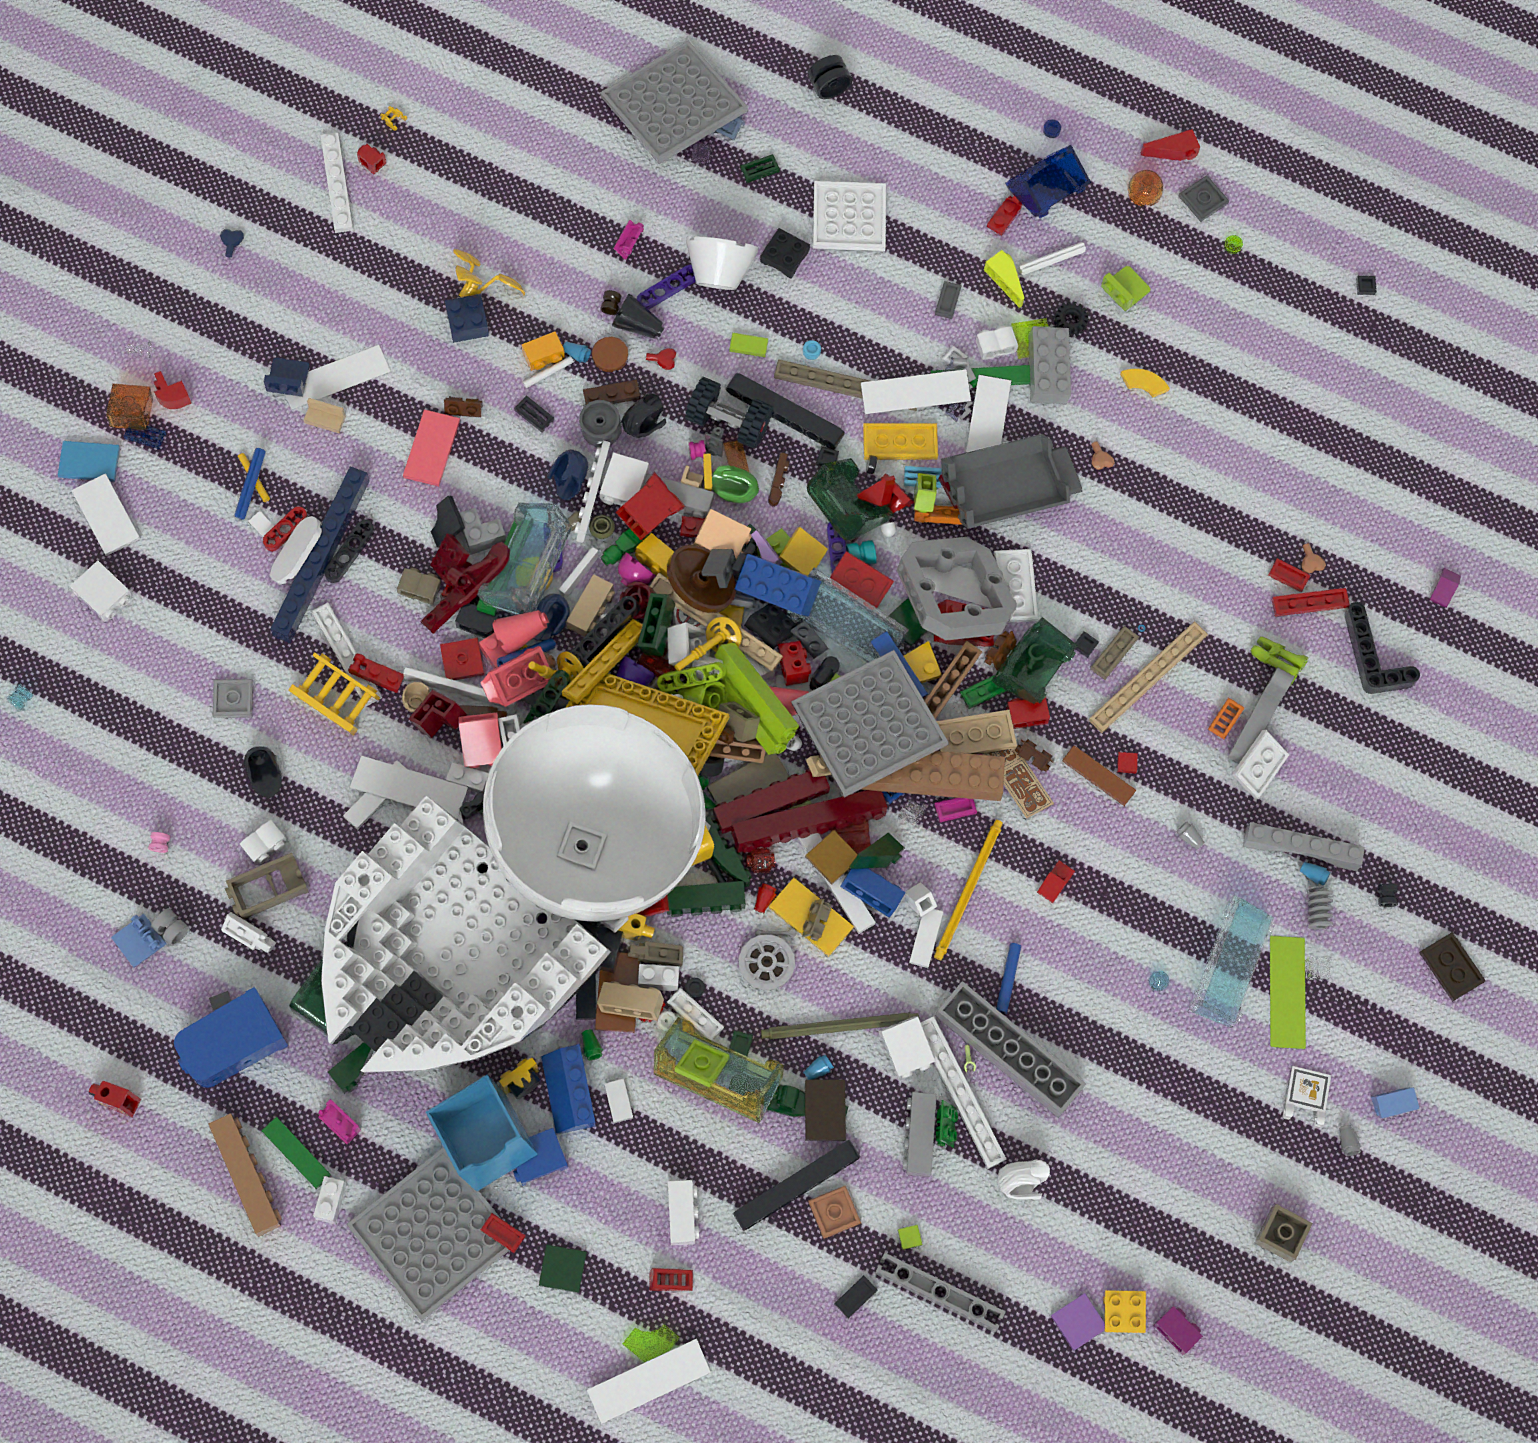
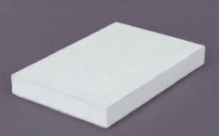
M1262 730L1232 775L1254 799H1259L1289 754L1267 730Z

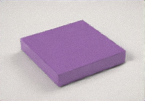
M1085 1293L1051 1315V1318L1073 1351L1105 1331L1104 1321Z

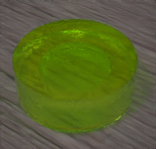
M1236 235L1228 236L1224 243L1225 250L1230 254L1239 253L1243 246L1242 239Z

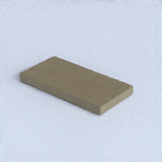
M776 753L766 754L763 763L751 762L708 785L707 789L716 804L721 802L728 803L734 801L733 799L739 795L746 796L752 794L751 792L757 788L765 789L770 787L769 785L775 781L783 782L787 780L789 774Z

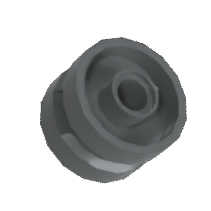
M595 400L583 407L579 416V423L584 439L595 447H602L603 441L610 442V445L615 443L620 437L622 430L617 408L605 400Z

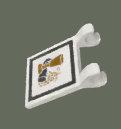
M1292 1066L1282 1117L1289 1120L1293 1116L1294 1106L1315 1111L1314 1126L1321 1127L1325 1122L1331 1075Z

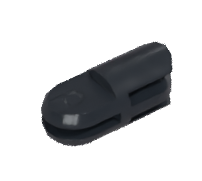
M828 656L818 666L809 683L812 691L829 683L838 672L840 662L836 657Z

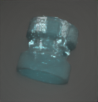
M18 684L15 687V692L9 694L6 699L21 711L25 707L26 701H30L34 695L23 685Z

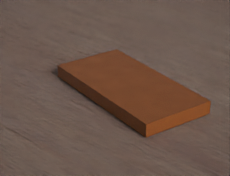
M620 953L615 973L600 970L598 998L603 982L610 983L614 981L621 985L629 986L634 984L638 986L640 964L638 958L628 957V953ZM597 1004L595 1030L635 1033L636 1017L601 1012Z

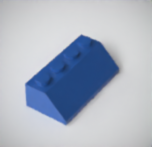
M580 1044L559 1048L541 1056L556 1135L596 1127Z

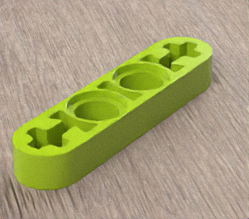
M714 662L680 671L667 672L659 676L657 685L662 691H672L710 683L722 679L726 675V668L722 663ZM714 669L719 670V674H710L709 672H711ZM697 670H700L703 673V680L697 678ZM680 674H684L687 677V683L681 682ZM674 679V682L670 684L664 682V680Z

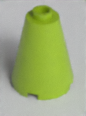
M718 681L681 688L677 691V694L682 695L683 699L719 710L720 704L729 702V695L724 688L725 685Z

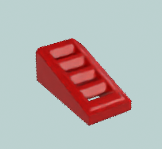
M652 1268L649 1272V1290L693 1291V1270ZM657 1275H660V1285L657 1284ZM665 1275H668V1285H665ZM674 1275H677V1285H674ZM682 1275H685V1286H682Z

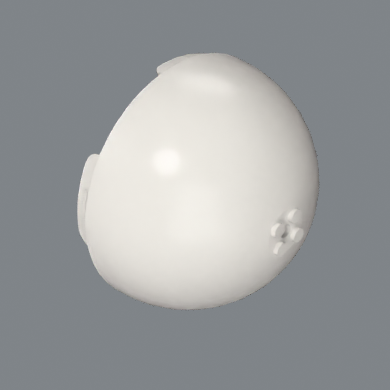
M579 705L557 710L532 721L520 729L504 745L496 757L486 781L483 798V821L489 848L495 862L507 880L524 897L542 909L558 916L581 921H607L624 918L643 911L661 900L678 885L693 864L701 846L705 828V803L703 791L692 764L680 747L667 734L648 721L617 707ZM582 842L586 844L587 849L580 851L576 845Z

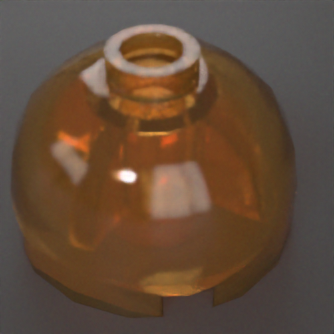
M1142 170L1135 173L1130 179L1127 188L1131 201L1143 207L1144 205L1153 206L1158 203L1163 194L1164 184L1162 178L1152 170Z

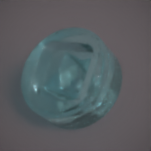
M1155 971L1149 978V985L1155 991H1163L1169 985V977L1163 971Z

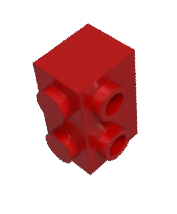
M800 641L778 644L777 652L783 656L779 664L785 685L789 686L808 682L811 666L810 663L806 662L807 652L805 647L802 648Z

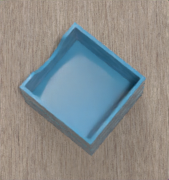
M488 1075L426 1111L458 1175L476 1191H479L538 1155L505 1092Z

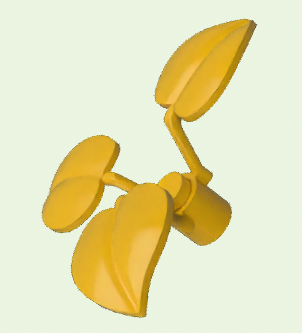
M453 249V253L457 257L468 262L471 266L470 271L459 265L455 268L458 281H466L459 293L460 297L481 294L495 280H500L518 289L525 295L523 288L516 280L501 273L478 289L479 285H482L483 282L472 273L475 265L480 267V261L467 252Z

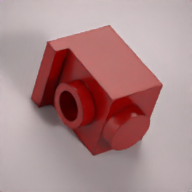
M366 144L358 149V161L372 174L378 172L386 164L385 154L383 152L380 154L375 147Z

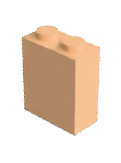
M710 509L693 545L702 546L709 550L733 549L737 560L740 552H744L742 551L744 543L748 545L752 537L750 534L751 528Z

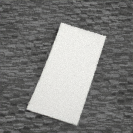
M261 511L248 521L263 537L274 527ZM271 539L268 540L269 543H272V544H275V543H276V542H275V539H274V540H271Z

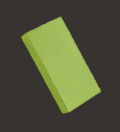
M732 333L729 352L765 357L768 338Z

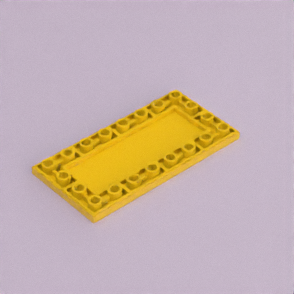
M608 673L578 704L570 700L566 708L579 705L617 707L648 721L667 734L680 747L692 764L697 777L729 720L728 713Z

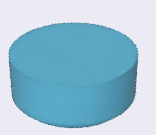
M810 340L804 344L803 355L807 359L814 360L820 356L821 346L818 342Z

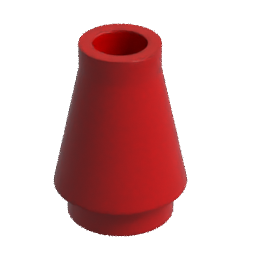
M762 883L761 887H758L754 910L764 914L777 895L775 894L777 889Z

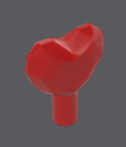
M672 348L663 349L658 354L646 353V360L656 361L665 370H671L675 367L674 358L676 357V351Z

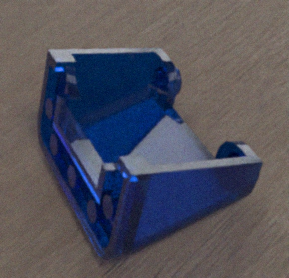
M1069 145L1044 157L1005 182V185L1034 217L1042 218L1049 214L1048 210L1051 209V206L1074 192L1080 194L1085 191V186L1090 184L1091 181L1072 145Z

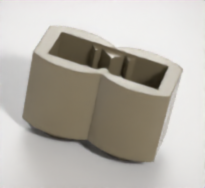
M404 568L397 586V593L433 605L441 586V580L438 579V576L431 573L427 575L421 574L416 568Z

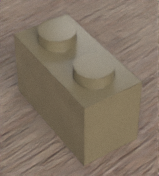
M734 701L720 704L719 711L729 714V720L724 728L734 731V737L737 741L746 742L747 740L755 739L760 718Z

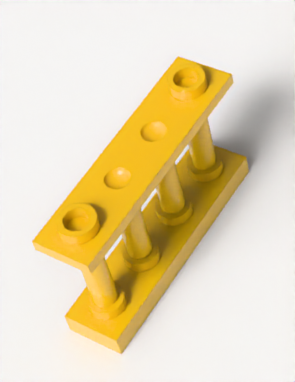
M314 653L312 656L319 660L302 685H299L297 688L292 684L288 691L352 735H355L358 729L353 726L355 724L354 721L371 697L379 701L380 697L376 694L377 690L370 685H367V687L363 686L330 663L331 659L323 653L320 656ZM326 665L334 672L319 694L312 698L308 695V689ZM340 676L350 681L333 706L327 708L323 705L325 702L323 700ZM357 686L365 693L349 716L343 719L338 716L339 710Z

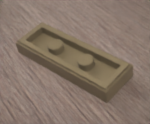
M1124 626L1094 662L1090 670L1106 680L1137 642L1139 636Z

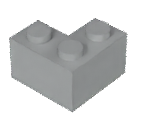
M476 508L460 512L465 526L462 532L471 555L491 549L493 545L499 542L505 543L506 536L500 519L481 524Z

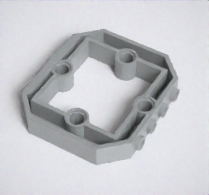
M968 537L912 542L901 557L897 567V573L922 628L944 640L1000 635L1016 610V600L1013 599L1010 588L1006 584L1003 573L1000 571L991 550ZM971 563L981 583V592L987 596L992 608L982 609L978 604L969 603L962 612L941 614L933 597L936 587L935 583L924 577L921 568L935 567L939 572L947 573L955 564Z

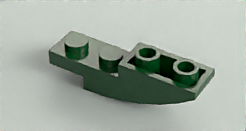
M710 816L706 817L705 821L711 826L709 833L714 843L713 860L731 879L736 882L744 881V887H749L752 877L749 870L743 868L741 863L743 858L740 852H736L734 847L726 850L728 845L725 838H720L718 834L720 829L716 820L712 821Z

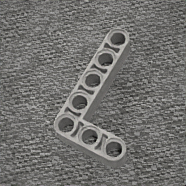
M1277 667L1228 756L1229 759L1240 763L1261 731L1266 729L1295 676Z

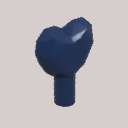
M224 229L221 231V241L227 246L226 257L231 258L234 247L238 246L244 239V233L241 230L231 231L230 229Z

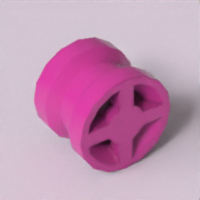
M699 440L697 443L688 442L691 460H695L697 457L703 458V454H706L704 440Z

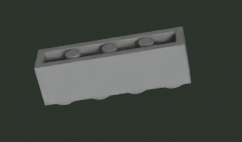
M912 1092L911 1098L907 1097L906 1109L910 1110V1116L906 1117L905 1129H909L908 1137L904 1138V1149H907V1157H903L902 1169H906V1175L930 1177L932 1172L936 1094Z

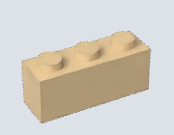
M593 574L566 621L567 628L585 637L597 625L596 621L600 615L605 613L607 602H611L614 598V584Z
M612 981L610 983L603 982L597 1004L601 1012L658 1021L664 998L661 992L653 987L646 989L634 984L627 986Z

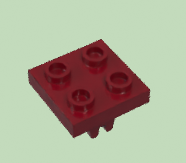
M447 533L430 565L446 585L453 586L447 579L448 571L455 566L467 568L472 564L467 561L470 554L454 535Z

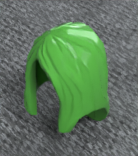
M724 465L718 466L713 472L712 489L726 501L733 503L750 502L759 493L757 479L744 469Z

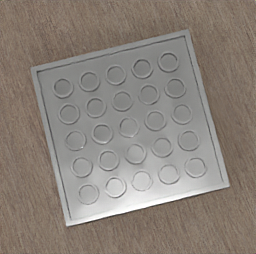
M689 41L684 42L600 92L601 98L658 164H661L748 111V106Z
M894 650L791 701L792 706L844 797L949 745L948 740Z
M444 1147L346 1224L421 1321L426 1319L510 1251L480 1230L491 1213L496 1216L498 1214L479 1191L474 1190L458 1175Z

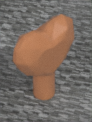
M1098 441L1091 444L1095 452L1092 457L1093 467L1098 470L1104 467H1113L1115 463L1113 457L1101 450Z
M1309 543L1304 544L1303 549L1306 556L1302 561L1303 571L1310 574L1315 570H1324L1326 566L1325 561L1319 555L1313 553Z

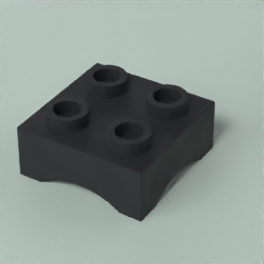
M778 228L760 255V262L779 270L785 276L792 279L800 263L809 253L810 244Z
M771 603L750 615L744 624L748 630L759 635L763 642L772 649L793 637L794 635L790 630L797 626L778 606Z

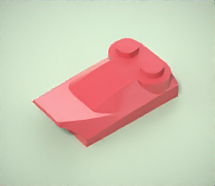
M540 646L527 649L522 655L488 672L487 676L481 681V685L489 702L506 707L547 685L550 679L540 676L538 672L530 669L528 666L533 661L541 666L549 667Z

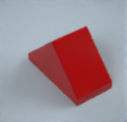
M894 475L882 479L857 494L858 498L878 506L890 504L895 483Z

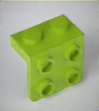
M1125 266L1113 276L1110 273L1106 274L1101 284L1104 291L1125 312L1149 294L1151 290L1130 266Z

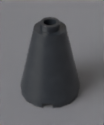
M630 294L627 295L612 323V326L653 339L656 336L660 337L664 330V327H662L663 322Z

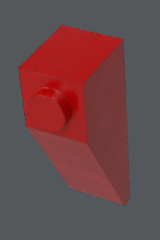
M1193 129L1144 143L1140 153L1141 156L1178 161L1192 160L1198 155L1200 145Z

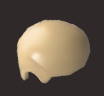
M422 682L408 684L402 694L404 707L409 712L414 713L430 693L429 687Z

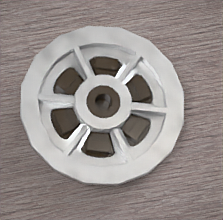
M771 934L759 935L750 939L742 947L739 955V970L744 980L752 987L761 990H774L785 985L792 977L795 968V955L790 945L782 938Z

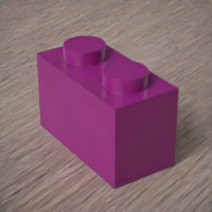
M1173 1306L1153 1326L1183 1356L1203 1336L1200 1334L1201 1329L1195 1323H1190L1185 1318L1186 1314L1179 1307L1175 1308Z

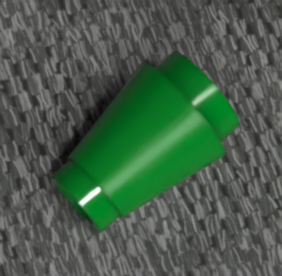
M592 1029L583 1031L581 1034L584 1056L589 1061L599 1059L603 1055V1048Z

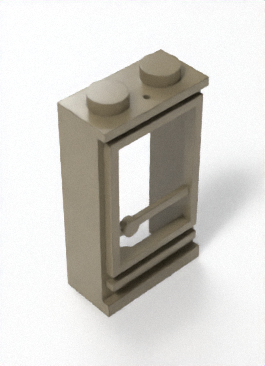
M292 853L226 880L228 887L225 888L229 899L233 898L235 905H232L237 916L240 915L243 920L297 896L309 893ZM277 870L280 871L288 890L280 895L277 894L272 882V876L269 875ZM266 875V880L269 881L275 897L246 908L238 887Z

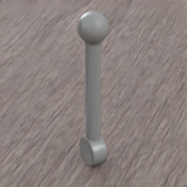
M791 929V930H789V931H762V930H757V931L755 932V935H756V936H759V935H770V934H771V935H789L790 937H795V936H796V930H794V929Z

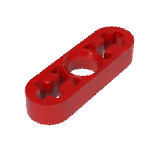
M295 507L264 535L263 544L268 551L278 550L289 539L295 527L308 517L306 510L303 507ZM295 514H298V515L302 514V517H303V518H301V519H300V518H297V519H296ZM283 525L291 527L287 533H282L280 528ZM269 539H271V540H274V539H275V542H276V543H275V544H272V543L269 544L268 540H269Z

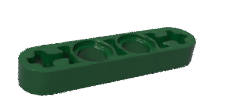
M558 670L553 674L523 724L531 722L535 716L540 718L551 712L562 695V690L569 684L570 676L566 671ZM562 677L563 680L558 687L555 686L558 678ZM552 690L555 692L556 698H549L546 692ZM544 705L547 712H539L537 706Z

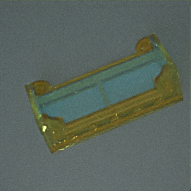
M680 1017L676 1019L654 1050V1075L757 1123H760L783 1078L784 1065L778 1061L767 1060L764 1065L695 1033L694 1025ZM694 1039L729 1054L728 1062L710 1088L675 1072L676 1065Z

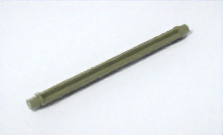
M908 1012L769 1027V1029L761 1030L762 1039H779L889 1027L914 1016L919 1018V1013L911 1014Z

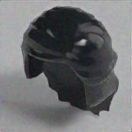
M264 746L249 749L244 757V766L252 789L262 797H267L268 799L274 797L280 791V787L283 786L277 756L271 749Z

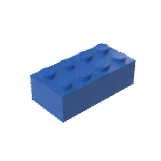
M747 554L735 590L799 615L809 617L822 581L761 557Z

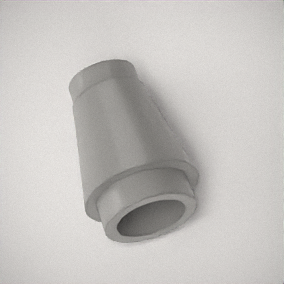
M1185 822L1176 831L1180 839L1196 850L1205 843L1193 824Z
M1351 1125L1341 1126L1339 1129L1342 1152H1344L1345 1156L1359 1154L1361 1152V1145Z

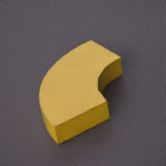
M1127 369L1120 373L1128 389H1143L1152 398L1170 390L1168 384L1151 371Z

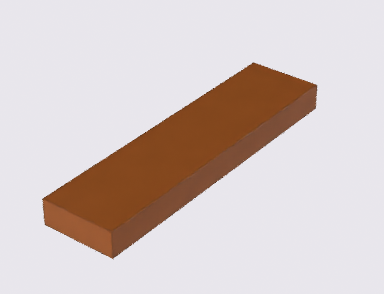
M1075 745L1062 761L1124 807L1136 792V789Z

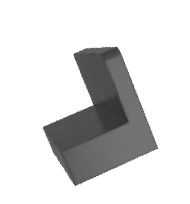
M712 549L702 569L703 576L717 577L719 588H727L732 577V568L736 562L733 549Z

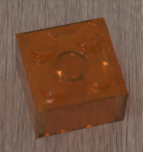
M112 383L106 413L109 426L147 430L153 402L150 387Z

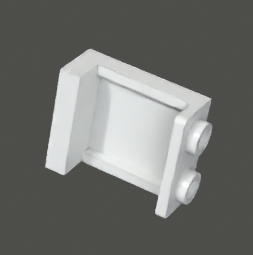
M613 452L600 490V499L606 504L613 505L615 503L621 507L642 489L646 474L649 472V463Z
M99 561L94 563L70 585L73 593L89 605L104 622L112 619L121 607L126 606L132 598L129 589Z
M917 1016L878 1031L880 1037L884 1040L896 1076H901L902 1078L913 1075L912 1071L918 1068L920 1071L931 1067V1063L935 1062Z

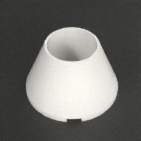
M694 236V239H690V237H686L696 284L710 288L736 290L757 255L759 248L751 244L745 243V245L736 243L737 241L699 236Z

